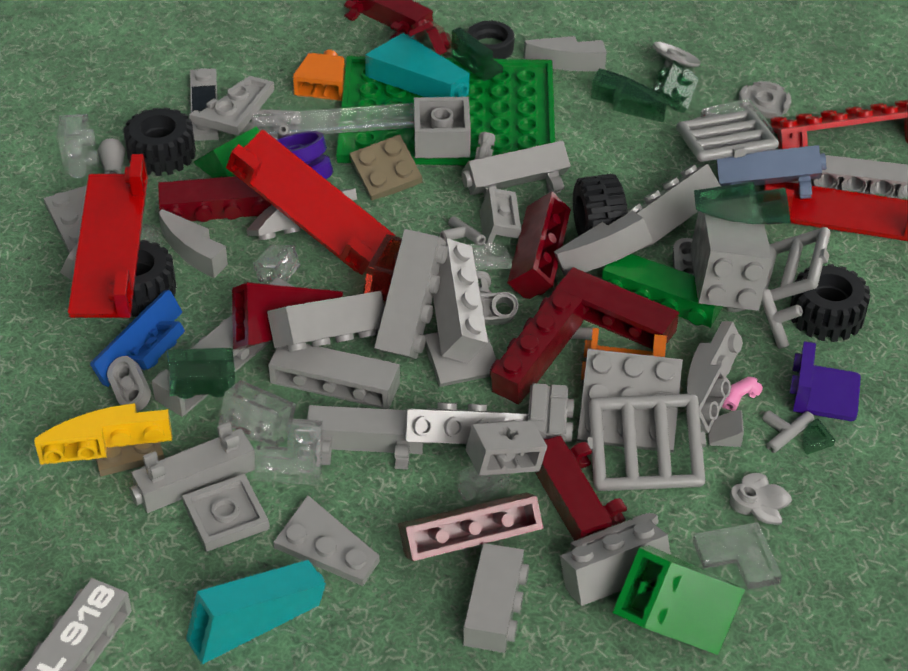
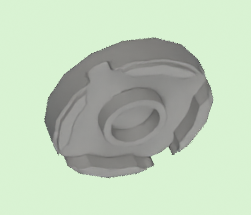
M757 81L753 82V86L747 87V84L739 92V105L744 111L753 110L759 118L780 117L787 113L791 107V95L789 92L788 94L784 92V88L776 83Z

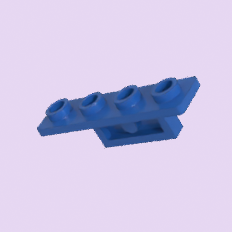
M164 290L91 361L90 366L102 385L110 386L107 371L110 364L116 358L128 356L137 362L141 369L147 370L158 363V359L166 350L176 345L177 339L185 330L179 321H175L182 314V310L170 290Z

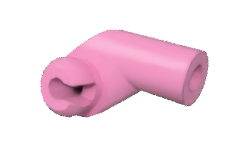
M749 376L732 384L730 394L726 397L722 408L736 411L742 396L748 394L749 397L755 398L756 395H760L763 390L762 384L757 382V378Z

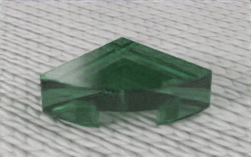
M819 418L810 422L804 431L802 446L807 455L835 444V439Z

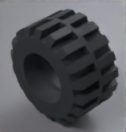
M166 107L163 109L152 108V110L146 109L141 111L140 114L133 115L132 119L126 122L123 131L129 164L131 162V154H143L147 175H150L151 172H155V176H162V172H167V175L173 174L175 169L180 172L184 169L183 165L189 166L191 159L195 158L196 149L191 119H188L185 113H181L176 109L170 110V108Z
M615 174L582 177L576 180L573 190V214L578 236L601 222L610 225L628 213L624 190Z
M147 240L140 242L131 310L132 317H137L139 312H142L164 290H170L174 297L176 294L172 256L168 254V250L165 247L160 248V244L156 242L149 243Z
M827 264V266L822 267L816 289L792 296L790 307L797 304L800 305L803 314L800 317L791 319L792 323L797 322L796 328L798 330L806 329V335L811 338L815 334L819 336L818 340L825 341V337H830L831 342H838L840 336L843 340H847L850 338V334L855 336L858 334L859 329L863 327L871 296L869 295V286L865 285L866 281L862 277H857L858 273L848 271L843 266L836 267L834 264ZM810 267L806 268L804 273L800 272L795 282L807 279Z

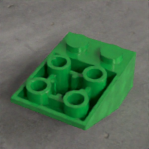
M648 545L639 547L612 613L648 630L718 655L746 589Z

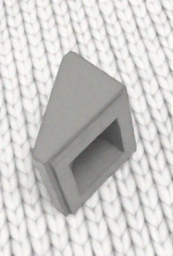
M742 410L718 416L708 433L709 446L741 447L744 435Z

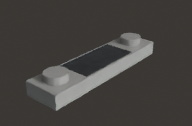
M201 68L190 70L191 113L195 110L201 112L207 108V103L212 99L218 100L216 69ZM192 124L194 141L219 139V130Z

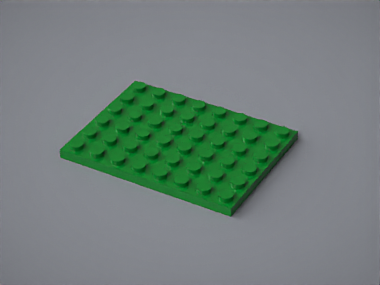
M347 56L336 154L337 163H352L349 153L397 135H401L415 164L466 165L468 161L475 160L477 147H480L478 140L482 132H489L496 136L495 144L491 146V149H493L492 156L554 143L552 60L445 58L469 73V95L466 97H469L470 157L427 159L415 158L414 97L423 96L367 77L365 56Z

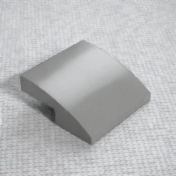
M438 332L425 335L426 352L430 363L433 364L439 387L491 377L490 369L496 357L488 335V344L469 363L443 357L441 355Z

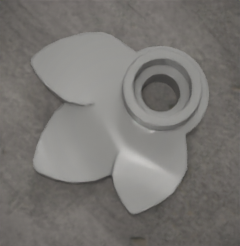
M761 473L745 475L741 480V484L734 485L730 491V504L735 511L744 515L752 513L759 521L772 525H781L782 518L778 510L787 507L792 501V497L784 488L776 484L769 485L767 476Z

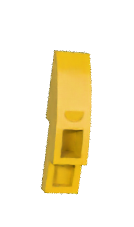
M135 403L96 410L67 420L35 437L34 443L40 465L56 464L60 462L107 458L108 447L172 441V428L168 409L137 413Z

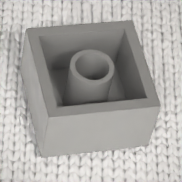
M414 97L415 158L470 157L471 126L469 97Z

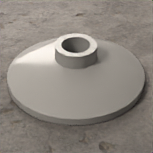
M663 42L653 43V48L656 52L666 59L664 65L671 69L678 70L680 66L699 67L701 64L697 57L685 50Z

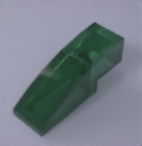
M598 69L592 82L591 99L612 103L613 111L664 123L667 100L647 86L631 78L605 69Z
M754 182L694 190L696 210L710 216L747 224L771 225L791 223L785 188L755 192Z

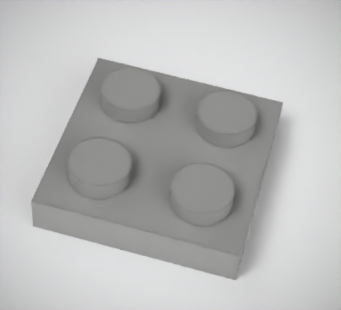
M245 474L182 495L183 504L206 552L270 529L269 520Z

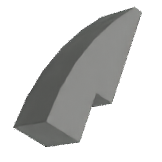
M575 36L525 40L524 59L552 60L553 69L605 71L607 51L603 40L577 42Z
M162 209L159 211L161 231L173 250L188 264L212 278H215L228 265L226 246L211 240L208 228Z
M631 211L610 225L601 222L554 251L563 275L566 276L573 267L587 272L615 262L652 243L653 240L644 218Z

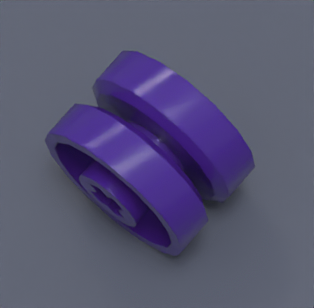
M305 131L277 139V141L325 179L329 178L334 172L329 156L323 154L327 146L322 132Z

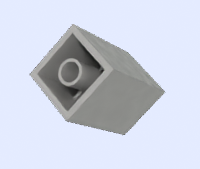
M702 198L690 247L698 303L759 311L772 262L760 205Z

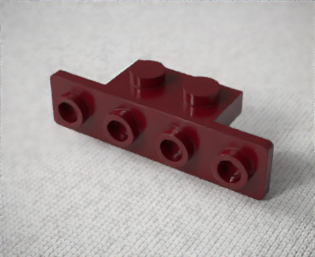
M426 19L412 25L413 30L408 32L410 38L420 42L430 39L437 54L444 58L452 55L450 48L454 47L443 27L432 21H426Z

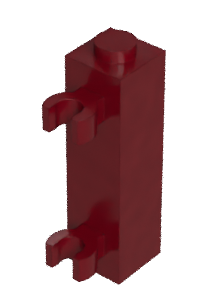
M347 0L344 3V7L350 9L345 14V18L354 21L359 17L360 13L395 30V34L390 39L402 33L408 35V32L413 30L412 25L426 19V21L433 22V10L412 0Z
M561 435L544 439L547 449L540 471L535 473L573 540H579L625 522L626 519L622 512L627 511V507L622 499H614L603 506L581 468L591 465L587 455L592 454V450L588 443L580 442L569 449Z

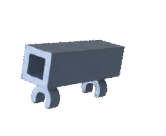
M819 145L745 154V156L737 158L716 159L718 182L722 189L731 188L732 202L738 203L744 202L742 187L798 181L800 199L811 198V180L820 179L822 170H826L825 153H820Z

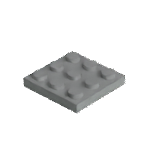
M588 349L577 442H587V437H590L589 401L591 399L679 394L683 359ZM678 407L667 408L670 453L674 452ZM654 408L634 409L637 449L657 451ZM621 410L602 411L604 445L624 447Z

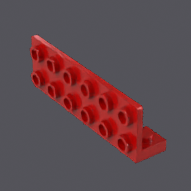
M908 100L895 101V106H887L885 103L872 104L870 109L863 110L862 107L846 108L845 113H837V110L821 111V116H812L810 113L797 114L796 119L787 120V117H774L770 119L771 123L764 124L771 132L777 133L779 150L807 147V131L904 118L905 140L908 143Z
M261 130L245 147L238 144L231 151L226 166L230 172L355 272L363 275L395 239L394 233L265 130Z
M131 154L130 166L125 167V174L88 175L68 307L70 318H131L148 181L143 154Z
M799 183L765 184L761 208L763 219L819 228L827 227L832 230L908 241V200L812 186L811 198L800 199Z

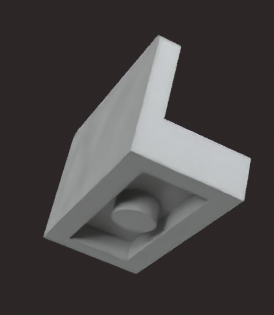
M488 188L480 209L482 234L486 237L484 249L491 248L496 235L513 238L519 237L521 223L516 192Z

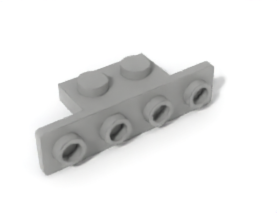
M438 402L437 408L406 410L404 440L407 442L467 444L472 424L528 421V414L488 411L486 404H468V409H457V403Z

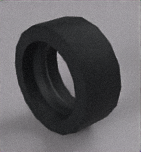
M498 21L475 23L469 27L466 33L467 53L472 58L507 59L514 51V31L508 25ZM484 38L499 39L503 42L498 44H484L479 42L478 40Z

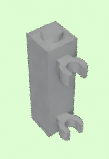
M559 141L468 161L462 171V181L465 188H469L470 195L483 193L484 198L489 187L501 189L546 179L549 193L551 191L560 193V190H564V183L560 175H564L571 166L564 142Z
M309 405L305 429L307 448L316 449V454H318L317 465H330L332 450L395 453V469H408L409 454H423V444L430 443L407 442L404 440L406 410Z
M227 422L217 426L218 438L160 461H158L156 451L144 455L145 467L131 472L134 485L129 487L131 497L136 506L142 504L146 512L150 513L182 500V495L257 469L255 450L242 429L240 428L232 432L231 423Z

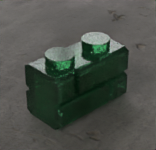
M233 349L168 350L167 378L169 396L189 399L195 395L210 394L212 397L219 398L227 394H234L235 367Z

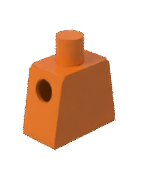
M326 50L323 54L309 53L293 75L294 95L342 101L345 58L338 56L333 50Z

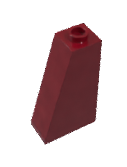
M249 282L233 287V349L239 350L273 341L267 311L286 306L343 297V291Z

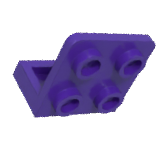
M804 341L801 354L795 353L792 371L797 372V375H792L789 392L790 394H795L793 412L804 413L808 411L816 416L855 421L859 406L860 374L815 366L816 343Z

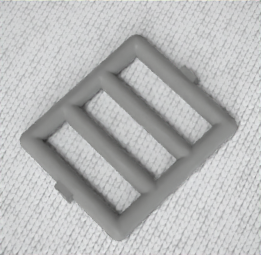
M753 110L722 115H708L705 118L682 121L676 125L677 131L699 162L728 157H743L745 154L773 150L779 146L776 137Z
M827 227L769 244L772 262L764 290L769 287L777 254L789 251L781 285L770 290L774 301L817 288L823 264L828 263L829 259L827 246L831 232ZM816 242L807 279L794 282L803 246ZM727 307V310L733 313L746 310Z
M695 394L593 398L589 401L590 437H587V443L592 450L593 485L597 491L702 487L705 484L703 447H706L705 432H701L699 400ZM686 407L692 474L672 475L667 408ZM654 408L659 476H639L634 409ZM621 410L626 477L606 478L602 411Z

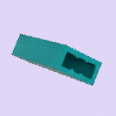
M405 33L396 36L365 54L366 76L371 79L423 97H466L469 95V73L413 38H410Z
M309 560L199 590L196 593L186 640L201 664H204L319 606L326 585L324 578L320 572L316 571Z

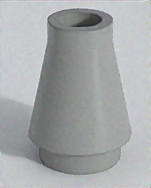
M105 139L98 148V155L104 169V174H121L125 147L117 139Z

